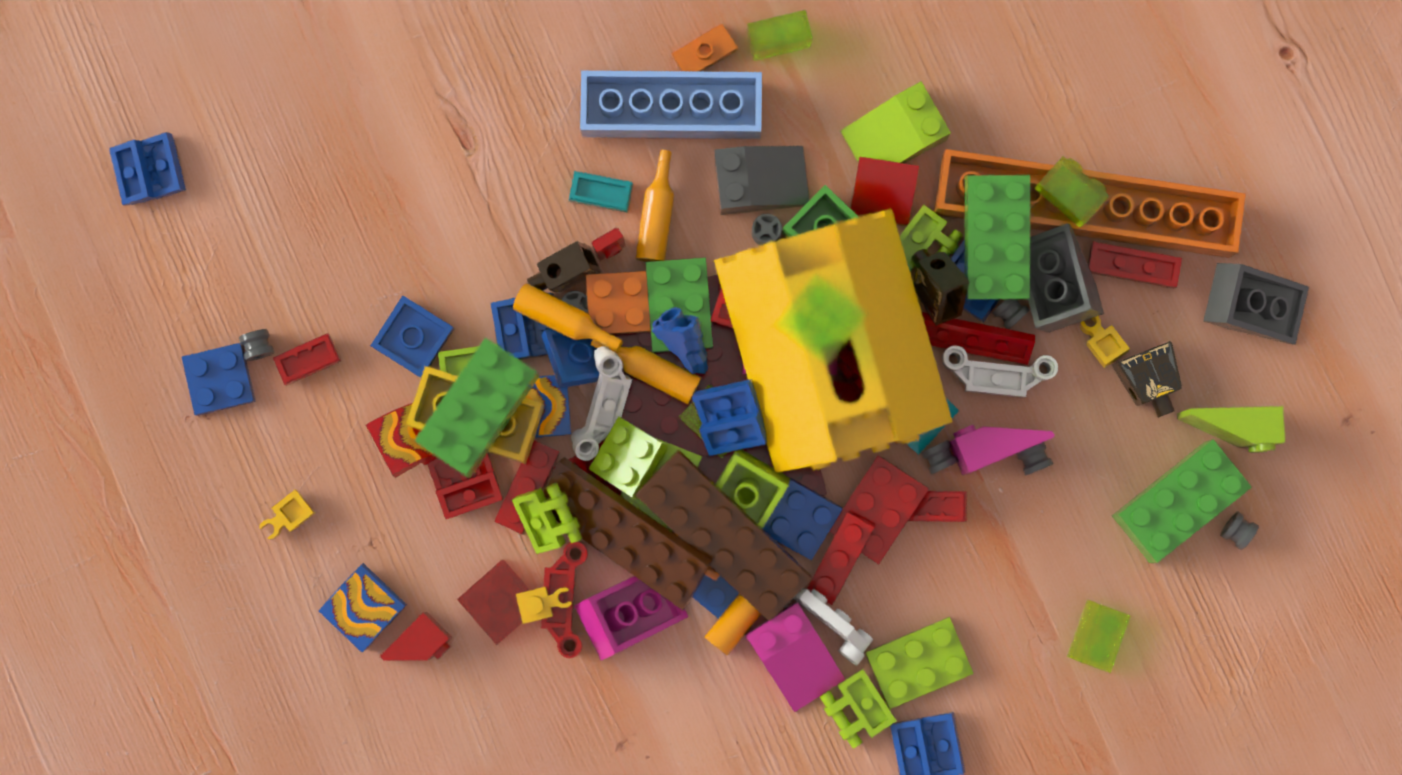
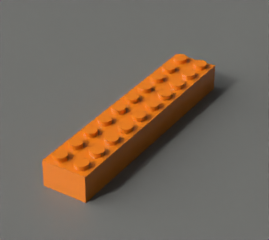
M946 149L941 158L934 212L938 215L965 219V176L1030 175V229L1048 231L1069 223L1076 236L1230 258L1239 251L1246 193Z

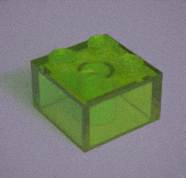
M814 274L775 325L825 364H828L867 313L820 276Z

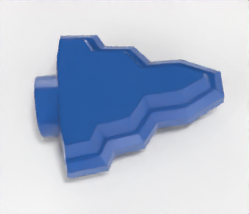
M678 307L665 311L659 319L652 323L653 333L664 342L669 351L679 357L684 367L691 374H705L708 371L707 351L702 340L703 334L698 317L684 315Z

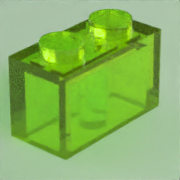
M806 10L747 24V36L754 61L809 48L812 45L813 37Z
M1062 156L1034 189L1081 228L1106 201L1109 195L1105 192L1106 187L1095 178L1090 179L1082 172L1083 168L1077 161L1072 158L1067 160Z

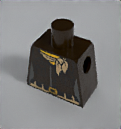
M576 241L538 262L537 267L540 272L528 278L527 281L528 284L542 291L549 289L552 292L559 293L585 281L587 274H599L602 271L590 246ZM561 268V274L557 277V271Z
M921 249L914 253L911 258L916 266L913 282L914 289L935 326L962 316L970 282L946 252L941 251L930 256L926 249Z
M1171 341L1112 364L1114 371L1137 406L1151 401L1158 418L1175 411L1168 394L1182 389V384Z

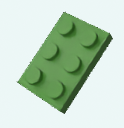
M706 258L646 262L652 352H671L664 342L653 333L652 323L659 319L665 311L675 307L680 308L684 315L698 317L701 323L700 329L703 334L705 349H713Z

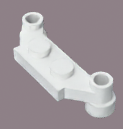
M601 346L594 352L596 367L600 374L586 424L582 429L575 430L571 435L572 448L576 456L584 461L591 460L597 455L599 451L598 443L608 436L618 416H622L632 382L629 375L623 374L622 361L617 353L611 351L606 346Z
M951 346L942 355L943 365L965 385V392L1025 398L1027 390L1042 380L1045 381L1053 378L1058 371L1056 360L1048 355L1037 358L1030 367L969 361L966 351L960 346ZM949 355H955L958 363H950ZM1040 364L1046 366V368H1047V373H1046V374H1043V373L1040 372V370H1039V365H1040Z
M803 588L784 608L793 599L845 640L838 652L857 666L865 655L863 653L871 644L873 638L860 628L856 631L849 624L852 619L843 611L837 608L834 612L825 604L828 600L818 591L813 589L809 592Z

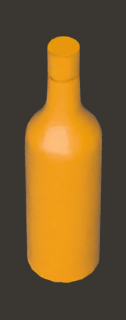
M660 150L656 177L646 189L635 257L636 260L642 262L665 261L674 201V192L668 180L672 151Z
M525 283L517 293L513 304L514 311L573 340L592 339L616 351L621 348L623 340L598 328L587 312L528 283Z
M592 340L591 346L595 348H599L601 346L608 347L607 345L601 344L595 340ZM621 346L618 351L608 347L611 351L617 353L622 361V368L627 374L689 404L701 381V377L691 374L686 369L640 346Z
M739 593L704 637L728 656L761 613Z

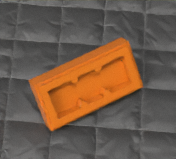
M721 23L671 53L681 71L702 72L737 51V46Z

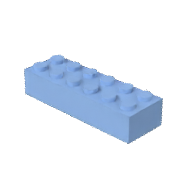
M581 70L580 131L582 137L761 139L762 72Z

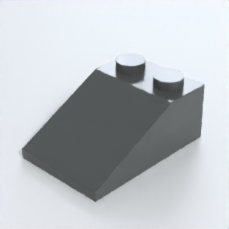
M743 146L716 149L714 151L721 215L805 206L809 201L803 146Z
M1069 223L1030 237V299L1028 301L1035 328L1048 333L1104 314L1097 285Z
M1217 263L1204 322L1296 345L1309 286L1243 264Z

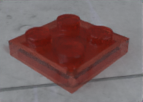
M502 559L457 600L493 642L498 645L522 624L516 594L530 591V589L509 564Z

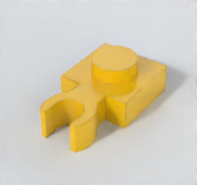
M1096 316L1091 318L1095 322V326L1089 327L1082 321L1079 327L1083 333L1092 337L1087 341L1086 345L1103 368L1128 353L1130 348L1112 325L1104 330L1101 326L1100 317Z
M295 489L271 508L276 516L261 522L259 528L263 529L268 524H272L274 532L267 538L273 540L280 535L283 527H286L289 532H293L312 517L315 512L300 492Z
M546 587L516 594L522 623L552 617L551 607L566 608L571 606L572 602L563 604L559 601V594L569 591V588H560L552 595H548Z

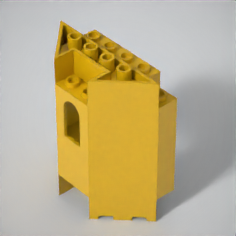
M892 209L835 223L831 226L776 242L773 241L714 260L748 380H752L758 398L766 432V443L775 473L812 466L813 470L831 465L830 462L837 461L838 457H842V461L852 460L860 457L859 451L869 448L872 449V453L889 449V443L894 441L902 442V444L920 440V434L953 422ZM851 338L865 390L863 396L857 402L843 403L834 394L821 346Z

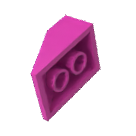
M973 424L953 433L955 439L950 441V448L953 455L959 461L957 464L961 474L965 475L1055 436L1053 431L997 427H982L976 430Z
M635 576L574 605L600 660L608 658L689 617L685 609H680Z
M797 602L775 615L770 621L767 620L745 635L794 712L845 680Z

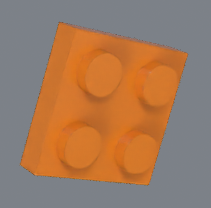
M646 271L587 274L585 276L588 314L598 328L611 335L651 331Z

